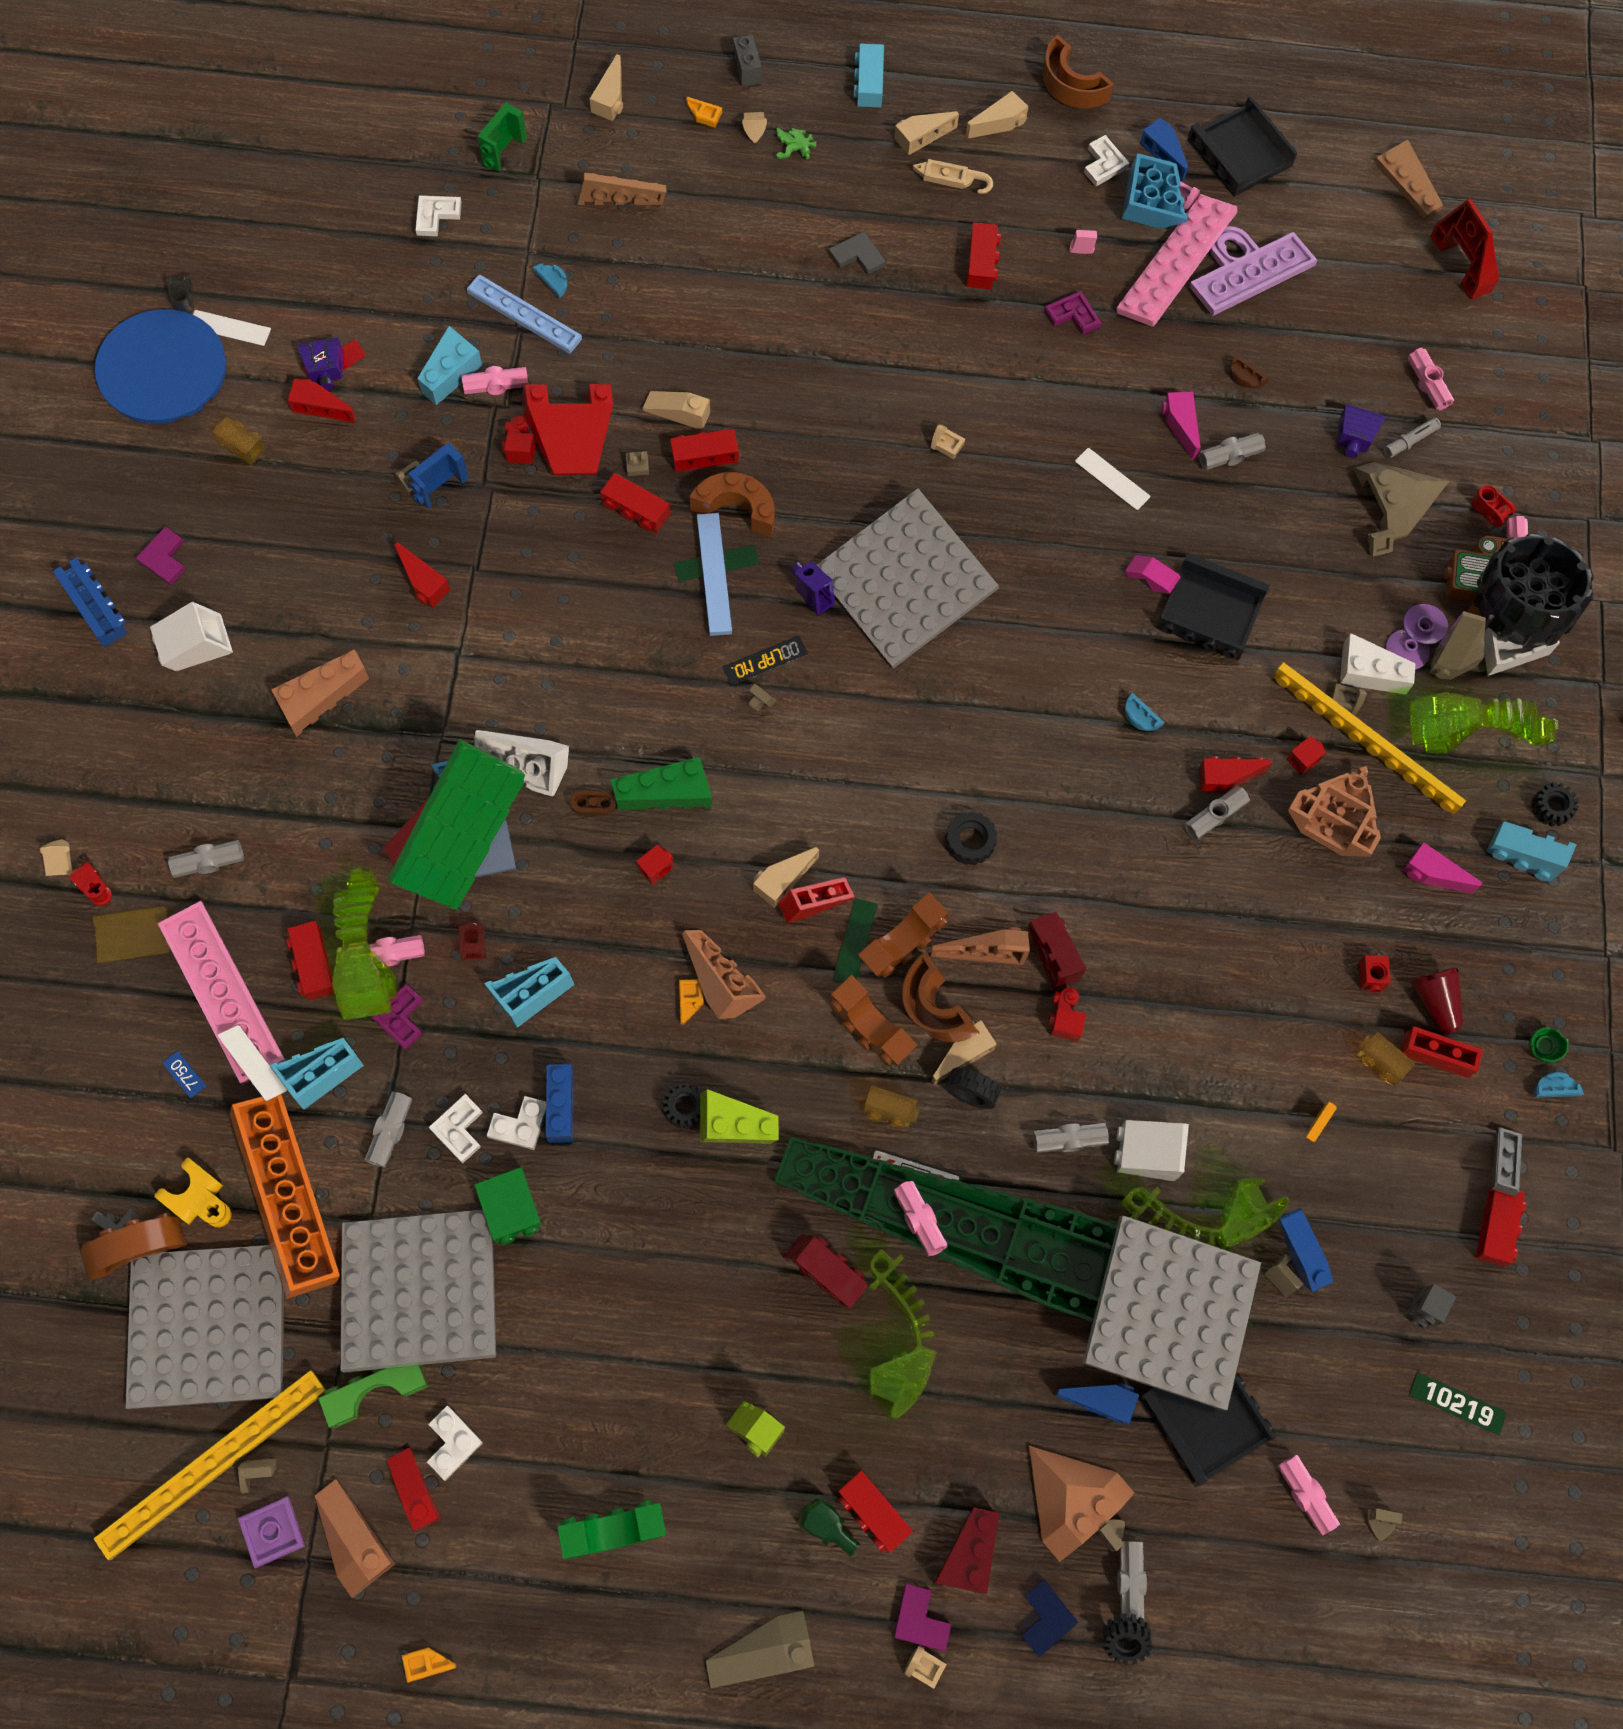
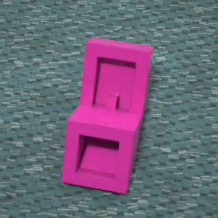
M1136 555L1125 570L1128 577L1146 579L1151 590L1154 592L1170 594L1181 578L1178 573L1160 561L1147 556Z

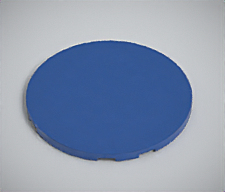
M170 309L152 310L125 320L111 331L98 351L95 362V377L100 392L107 403L120 412L121 415L137 422L166 424L175 422L176 419L185 416L190 417L202 410L203 406L210 399L216 396L226 375L227 360L220 338L205 321L183 311Z

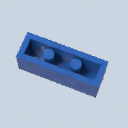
M571 1064L547 1065L546 1138L549 1143L573 1142L574 1071Z

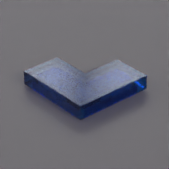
M1045 1579L1024 1596L1040 1616V1619L1021 1635L1039 1658L1079 1623Z

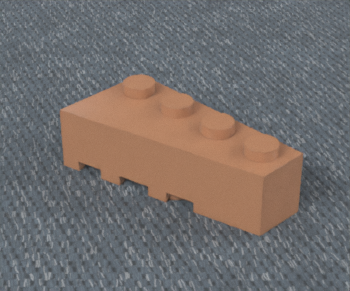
M354 649L271 690L297 737L303 732L302 730L309 724H314L320 715L328 709L331 710L335 707L340 699L350 695L365 683L369 677Z

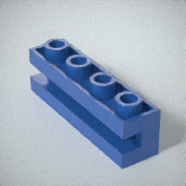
M76 557L69 561L72 566L70 569L63 571L59 567L53 571L103 647L128 634L123 627L126 622L120 613L114 614L112 611L115 606L108 596L103 598L101 595L104 589L98 580L92 581L89 577L93 573L86 563L81 565Z

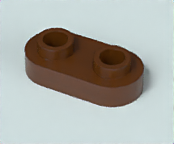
M579 790L573 793L570 798L572 810L579 815L608 816L616 810L617 806L615 796L608 791ZM580 802L586 803L584 807L578 806ZM605 802L609 803V806L606 808L601 806Z

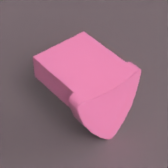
M1180 181L1181 197H1184L1185 202L1184 211L1187 212L1197 200L1200 190L1196 187L1191 188Z
M1076 230L1069 251L1078 254L1094 253L1097 231Z

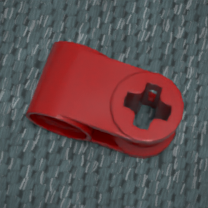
M1491 485L1481 487L1471 501L1472 507L1495 527H1501L1504 524V520L1516 512L1515 505Z
M88 861L68 875L80 891H83L96 906H104L111 901V890Z

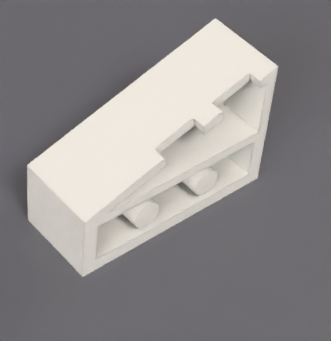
M1488 627L1484 635L1487 674L1489 676L1550 655L1560 642L1558 641L1551 646L1543 644L1533 646L1531 649L1522 648V645L1498 639L1499 636Z
M1349 634L1343 644L1341 685L1405 695L1413 686L1415 663L1356 635Z

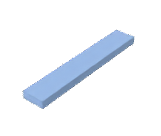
M480 274L467 288V293L569 354L582 340L581 334Z
M719 513L697 514L710 636L732 634Z

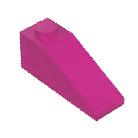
M1193 392L1168 393L1165 401H1162V414H1165L1167 425L1191 459H1196L1201 447Z
M1423 843L1416 850L1403 869L1410 879L1421 884L1473 893L1482 884L1480 880L1426 843Z

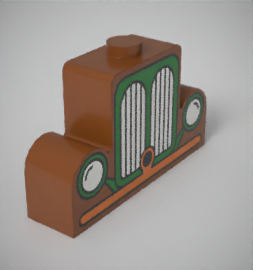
M1485 536L1478 542L1473 552L1456 550L1448 561V566L1444 572V579L1447 580L1446 597L1472 602L1467 612L1481 616L1479 609L1473 603V596L1478 589L1477 580L1492 555L1498 552L1504 541L1508 539Z

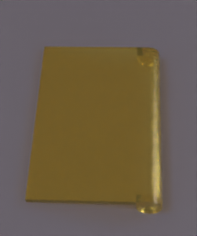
M166 906L93 916V923L96 929L97 963L170 953V947L158 925L159 922L168 918Z

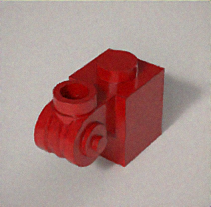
M516 416L511 422H506L505 434L507 437L502 442V453H505L507 462L533 464L536 449L534 435L529 434V427L523 416Z
M1066 988L1062 992L1055 991L1052 1005L1057 1007L1055 1014H1050L1048 1027L1052 1028L1051 1036L1078 1042L1082 1036L1086 1013L1071 1009L1079 1000V994L1073 988Z

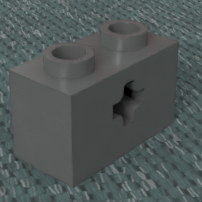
M753 35L733 38V56L742 87L761 84L762 67Z
M1431 1284L1418 1290L1406 1316L1412 1319L1411 1322L1422 1329L1442 1324L1456 1296L1436 1284Z

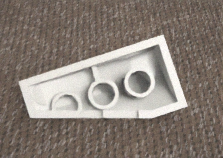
M481 730L475 731V747L522 770L526 775L524 783L527 784L526 787L530 790L549 796L555 795L567 769L569 746L543 739Z

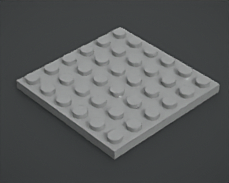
M916 489L817 564L833 580L834 596L893 669L999 589V585L919 489Z
M483 1210L342 1223V1372L496 1357L493 1239Z
M1120 1216L1083 1364L1221 1410H1227L1261 1262L1126 1216Z
M270 1245L163 1252L131 1261L126 1409L274 1399L283 1392L284 1288Z

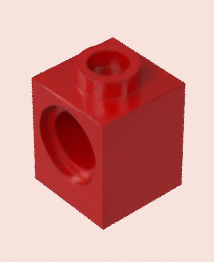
M1310 736L1294 748L1286 760L1302 776L1322 760L1326 751L1320 741Z
M656 845L636 861L637 869L653 885L673 870L672 860L674 858L666 848L662 850L659 845Z
M1365 955L1359 961L1360 989H1368V992L1378 993L1382 992L1390 984L1389 956ZM1370 971L1376 972L1379 979L1373 978Z

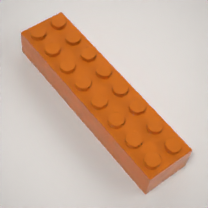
M282 1094L268 1101L263 1097L233 1104L229 1115L286 1298L288 1299L335 1284L340 1275Z

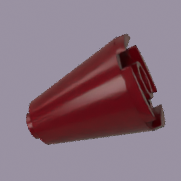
M1458 968L1443 970L1411 980L1414 989L1438 1030L1445 1031L1446 1035L1460 1031L1459 1026L1463 1025Z

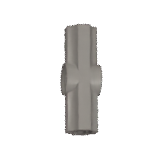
M1259 433L1240 439L1230 437L1218 446L1200 451V464L1205 470L1224 464L1229 466L1236 465L1246 457L1264 452L1266 448L1265 439Z
M1237 785L1221 798L1212 801L1206 809L1184 824L1186 832L1197 841L1249 803L1248 793ZM1212 810H1218L1222 816L1215 815Z
M239 840L216 846L204 844L195 847L192 852L168 857L169 869L174 878L197 872L209 874L217 871L221 866L244 861V854Z
M398 1092L391 1093L383 1115L379 1116L375 1123L374 1137L364 1159L366 1162L378 1167H386L394 1145L400 1141L403 1134L404 1120L412 1103V1098Z
M1105 1123L1079 1126V1124H1066L1059 1126L1057 1129L1034 1131L1033 1144L1036 1153L1058 1150L1074 1152L1082 1150L1084 1147L1107 1145L1109 1143V1135Z
M1122 1541L1124 1545L1120 1548V1570L1117 1573V1589L1120 1595V1618H1123L1122 1613H1127V1617L1131 1618V1614H1135L1136 1619L1139 1617L1144 1619V1595L1147 1592L1146 1572L1143 1571V1542Z

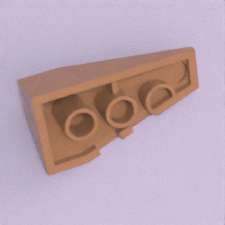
M1010 927L1008 930L1004 929L933 945L930 957L1024 965L1030 950L1028 931H1022L1021 928Z
M685 930L682 933L706 1002L718 1019L736 1018L766 998L756 982L749 975L744 977L736 969L737 964L733 960L729 961L720 954L721 948L702 930Z
M335 1479L317 1493L315 1499L336 1575L351 1598H354L396 1563L339 1481Z

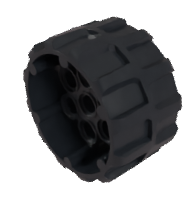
M1528 533L1525 537L1518 539L1512 537L1504 541L1499 551L1492 555L1477 580L1478 589L1473 596V603L1479 609L1481 617L1486 618V627H1489L1499 636L1498 639L1522 645V648L1528 649L1543 644L1551 646L1556 644L1563 634L1570 633L1591 602L1593 590L1590 589V586L1594 579L1592 569H1588L1582 559L1583 555L1578 550L1575 551L1563 543V540L1560 538L1540 536L1537 533Z

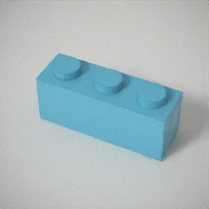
M860 44L859 52H855V65H859V69L855 68L854 81H858V85H854V98H858V107L881 108L884 45Z

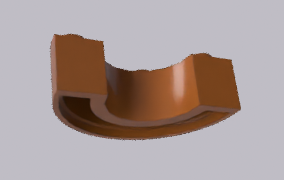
M1057 34L1047 47L1042 71L1043 82L1048 92L1062 104L1075 108H1094L1109 102L1114 83L1101 72L1094 75H1081L1072 71L1067 65L1071 46Z
M736 472L716 474L702 481L690 495L691 511L700 514H711L722 506L737 505L750 514L751 531L769 537L773 535L775 517L773 499L765 486L751 476Z
M929 892L911 908L909 914L899 925L882 938L875 939L858 955L876 976L886 978L901 963L905 966L915 957L913 954L919 948L924 950L931 944L932 940L930 938L936 931H940L948 924V912Z
M923 953L910 967L903 984V1003L909 1017L926 1034L939 1041L960 1042L980 1033L969 1015L959 1005L951 1009H939L936 1007V993L946 979L935 962L926 953Z
M853 975L830 995L831 1001L829 1004L842 1018L843 1022L841 1025L849 1033L853 1032L859 1038L857 1041L860 1046L866 1051L871 1049L887 1066L890 1064L898 1065L918 1046L901 1027L893 1025L876 1009L869 999L868 991Z
M164 1213L156 1216L155 1219L139 1222V1219L128 1221L123 1224L124 1228L116 1231L114 1228L104 1230L99 1233V1238L82 1244L80 1253L88 1280L93 1281L114 1273L115 1269L126 1263L143 1257L176 1250L186 1246L187 1242L179 1217L170 1216V1213Z

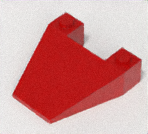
M1470 198L1437 222L1430 236L1440 252L1460 245L1471 265L1460 284L1470 300L1492 292L1499 280L1492 230Z
M547 384L525 385L521 397L524 418L553 476L596 475L613 407L611 384H589L585 396L586 404H549Z

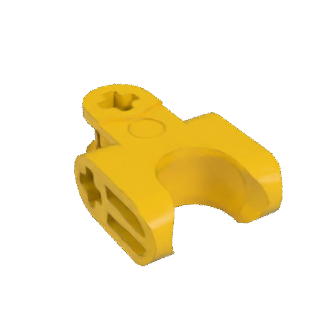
M186 1158L181 1164V1167L189 1174V1188L179 1195L171 1194L163 1188L154 1194L156 1199L189 1225L197 1216L211 1226L218 1228L228 1224L231 1219V1209L215 1196L223 1185L190 1158ZM214 1210L219 1212L217 1217L213 1214Z

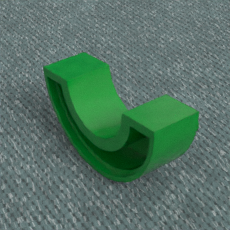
M652 1500L637 1503L638 1508L624 1512L623 1508L608 1511L609 1516L599 1518L598 1514L583 1517V1521L576 1522V1517L561 1520V1526H557L563 1560L609 1551L665 1536L666 1531L660 1503L653 1504Z

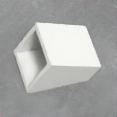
M194 602L187 604L150 627L153 635L152 640L158 652L159 662L162 666L174 671L226 656L233 652L221 614Z
M1126 1120L1122 1127H1118L1116 1139L1120 1141L1119 1150H1116L1114 1156V1165H1118L1117 1172L1175 1181L1184 1173L1189 1124Z

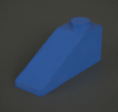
M1160 117L1143 130L1140 144L1155 158L1176 163L1179 178L1182 182L1185 180L1188 170L1187 161L1175 130Z
M1298 1208L1278 1218L1296 1276L1311 1292H1314L1334 1282L1327 1259L1302 1209Z
M1120 1383L1119 1386L1107 1385L1059 1389L1055 1392L1054 1396L1125 1426L1130 1423L1139 1394L1133 1392L1134 1388Z

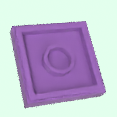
M288 1496L238 1518L254 1568L263 1566L306 1547Z

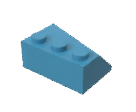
M1137 153L1129 171L1122 219L1159 229L1188 221L1187 213L1184 211V197H1181V183L1176 163Z

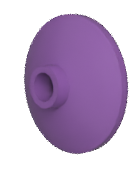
M1429 604L1413 606L1404 617L1403 624L1407 635L1419 644H1436L1445 637L1448 631L1446 616L1441 610Z
M1405 629L1394 632L1387 640L1385 649L1415 663V670L1424 666L1429 659V645L1417 643L1416 640L1411 639L1407 635Z

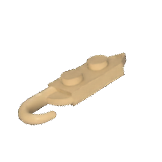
M928 159V162L913 165V170L924 178L923 181L963 189L969 187L974 179L986 182L987 186L984 189H978L977 193L979 194L988 193L993 187V180L988 174L970 170L968 167Z

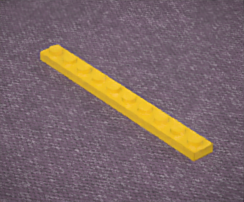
M1283 662L1273 678L1280 686L1289 689L1297 699L1306 702L1317 714L1327 718L1334 727L1343 730L1351 740L1360 743L1371 755L1377 756L1385 762L1389 769L1395 770L1402 775L1406 782L1418 787L1426 797L1432 798L1439 803L1443 810L1454 815L1466 802L1464 798Z
M310 1370L96 1536L94 1540L107 1560H112L321 1397L326 1389L315 1373Z

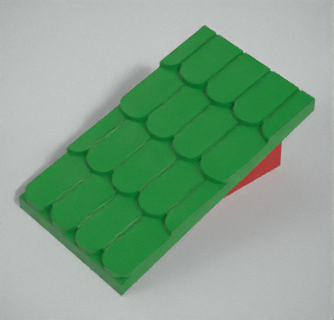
M459 739L430 797L384 847L394 865L388 877L390 882L457 910L473 884L474 876L488 854L491 842L510 812L509 807L524 783V777L526 776L524 772Z

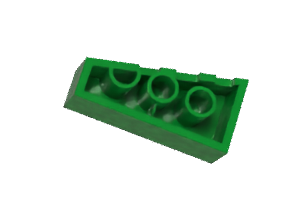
M700 757L611 779L612 791L618 810L669 809V807H683V809H691L693 807L712 808V797Z

